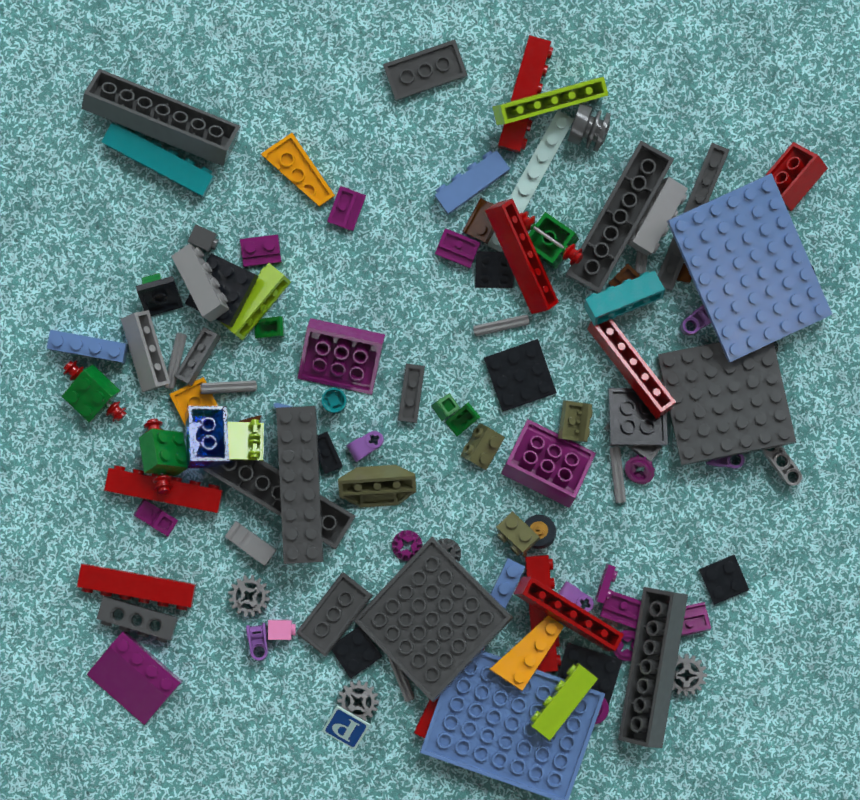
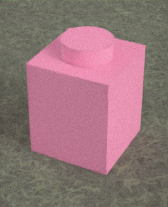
M268 620V640H291L292 636H296V624H292V620Z

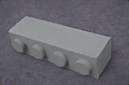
M671 177L663 179L627 244L645 256L655 253L660 246L658 243L660 238L664 237L669 230L667 220L677 216V208L679 204L682 205L687 197L685 193L688 188Z
M189 243L171 256L203 318L212 322L229 310L228 300L218 288L220 284L211 275L212 269L204 261V253L199 247H194Z
M149 310L136 312L121 318L142 392L155 390L171 384Z

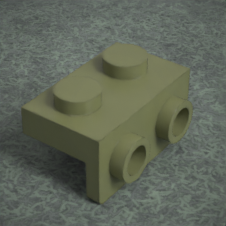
M563 400L558 434L559 439L587 442L590 435V419L593 414L592 404Z
M479 423L473 430L469 442L464 446L461 456L487 470L505 437Z
M513 511L496 526L498 538L503 543L507 541L511 545L510 549L517 556L521 555L523 558L527 556L526 552L540 540V537Z

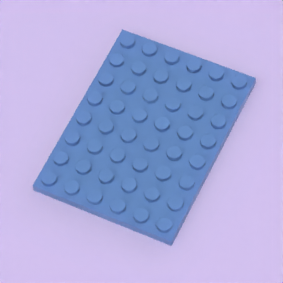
M772 173L667 220L728 362H732L833 315Z
M482 651L439 696L420 753L553 800H569L605 693L590 689L552 739L548 740L531 726L532 721L530 719L536 711L540 712L544 707L542 703L548 695L553 696L556 692L554 688L557 683L565 679L536 669L523 691H520L489 670L502 657Z

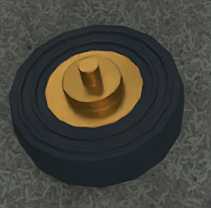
M534 515L525 521L540 537V540L532 548L544 549L553 543L556 537V527L549 517Z

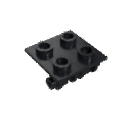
M476 251L475 288H513L514 274L504 252Z

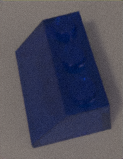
M188 406L185 413L187 468H210L228 463L227 406Z

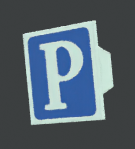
M337 705L322 732L356 750L371 724Z

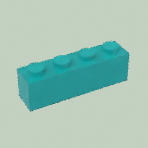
M655 271L645 272L633 280L627 279L618 286H610L603 292L590 294L585 298L584 308L593 325L596 326L662 299L665 288Z

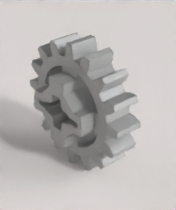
M244 575L243 581L238 578L236 579L238 584L231 585L234 591H229L228 593L233 595V597L228 600L230 602L234 601L232 609L237 607L238 614L244 611V616L247 617L248 613L251 612L253 617L255 616V611L262 613L261 607L267 608L265 601H269L270 598L266 597V594L270 590L264 589L267 583L261 584L262 578L256 581L254 575L250 579ZM245 583H253L257 587L249 588ZM240 588L241 598L237 600V591ZM246 591L249 593L257 591L252 596V601L250 599L242 601L246 596ZM262 592V600L259 604L257 597ZM246 603L250 604L253 608L247 609L242 607L241 605Z
M685 654L684 658L678 655L676 666L682 663V667L675 671L674 678L682 681V687L677 685L674 680L672 690L677 688V694L683 691L684 695L687 696L688 691H690L694 695L695 689L702 690L699 686L700 684H706L702 680L703 677H707V674L703 673L706 666H700L702 661L700 659L695 661L696 656L694 655L689 658L688 654ZM690 663H693L698 671H693ZM685 670H687V672L693 675L688 676L687 680H685L683 676L678 674L685 673ZM694 679H698L697 682L690 687V683Z
M358 680L356 685H354L353 681H350V687L344 685L345 692H339L343 697L337 699V702L342 703L340 707L350 713L354 710H361L364 713L352 714L366 721L367 715L371 718L373 717L372 710H378L374 706V704L379 703V700H375L378 693L372 692L374 686L367 687V681L364 685H361L360 680ZM360 688L365 691L356 693L353 689ZM346 695L350 698L348 706L345 703ZM369 696L371 697L370 708L366 704V699ZM354 697H362L363 706L359 704L354 705Z

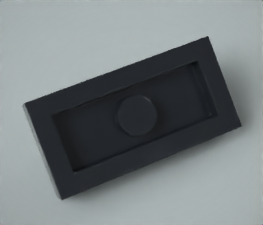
M328 431L318 435L319 461L325 474L343 467Z

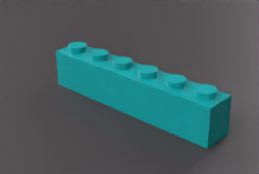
M114 122L111 123L101 141L105 146L203 198L205 197L215 179L211 175V170L205 167L201 169L196 167V163L189 158H185V160L179 158V153L172 149H168V151L162 149V144L155 140L151 142L145 140V135L135 131L132 133L127 130L128 127L118 123L115 124Z

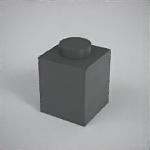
M195 224L187 242L210 253L211 249H216L219 240L216 239L218 236L216 233Z

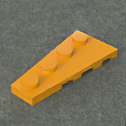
M290 133L261 153L268 162L319 207L335 197L293 133Z
M548 615L489 670L520 691H523L564 626Z

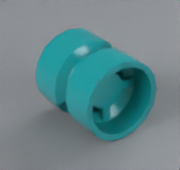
M329 388L322 395V405L328 412L335 414L345 409L347 397L342 390Z

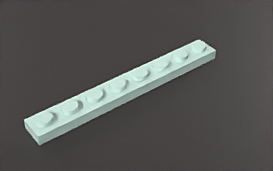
M558 110L509 198H513L519 214L523 213L574 121L573 118ZM494 232L488 244H484L498 252H502L503 250Z

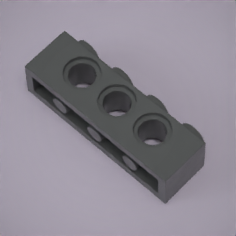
M103 596L96 619L101 620L100 623L103 625H119L120 630L130 632L131 629L136 630L140 636L149 637V635L156 636V640L167 643V640L171 641L173 639L179 617ZM117 609L122 610L124 613V617L121 620L116 619L114 616V612ZM134 615L141 616V625L133 623ZM153 620H157L161 624V628L158 631L151 628Z

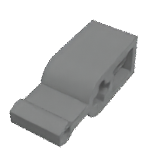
M235 521L225 535L227 539L264 566H266L277 551L237 521Z

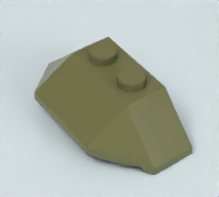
M397 465L356 467L338 479L339 497L360 508L399 505L410 495L416 493L415 473Z

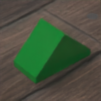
M283 316L261 318L254 326L255 338L285 337Z
M468 402L445 423L456 436H459L476 422L480 416Z

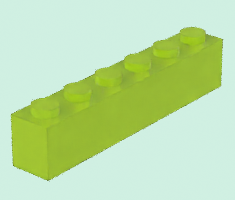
M599 77L492 106L496 124L503 125L608 96L604 77Z

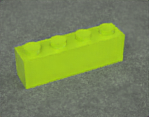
M270 263L261 269L259 277L233 327L222 323L242 341L291 283L285 275Z
M579 663L576 666L573 664L566 672L568 674L567 678L557 683L554 688L556 692L552 697L548 695L542 703L544 705L540 712L536 711L530 719L532 721L531 726L548 740L552 739L598 679Z

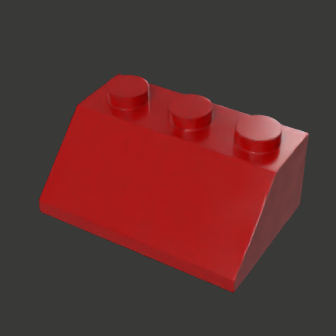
M793 142L766 175L772 173L786 208L792 211L828 167L819 155Z

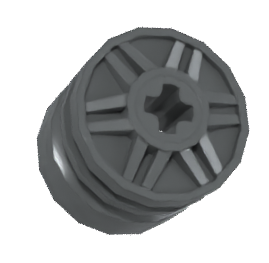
M580 103L567 141L579 145L582 139L586 138V148L589 149L591 141H594L596 143L593 150L598 152L601 145L605 142L610 127L611 113L606 112L604 120H601L602 110H599L596 116L593 117L591 116L592 107Z

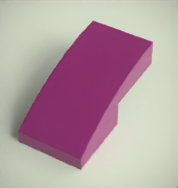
M146 499L142 500L133 514L166 536H169L178 522L176 518Z

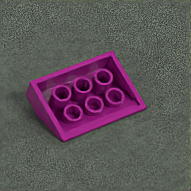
M310 318L305 335L298 379L372 395L385 334Z
M527 419L501 474L570 508L596 453L571 440L559 439L557 433Z
M123 631L87 673L93 681L144 725L182 683L181 679L126 631Z

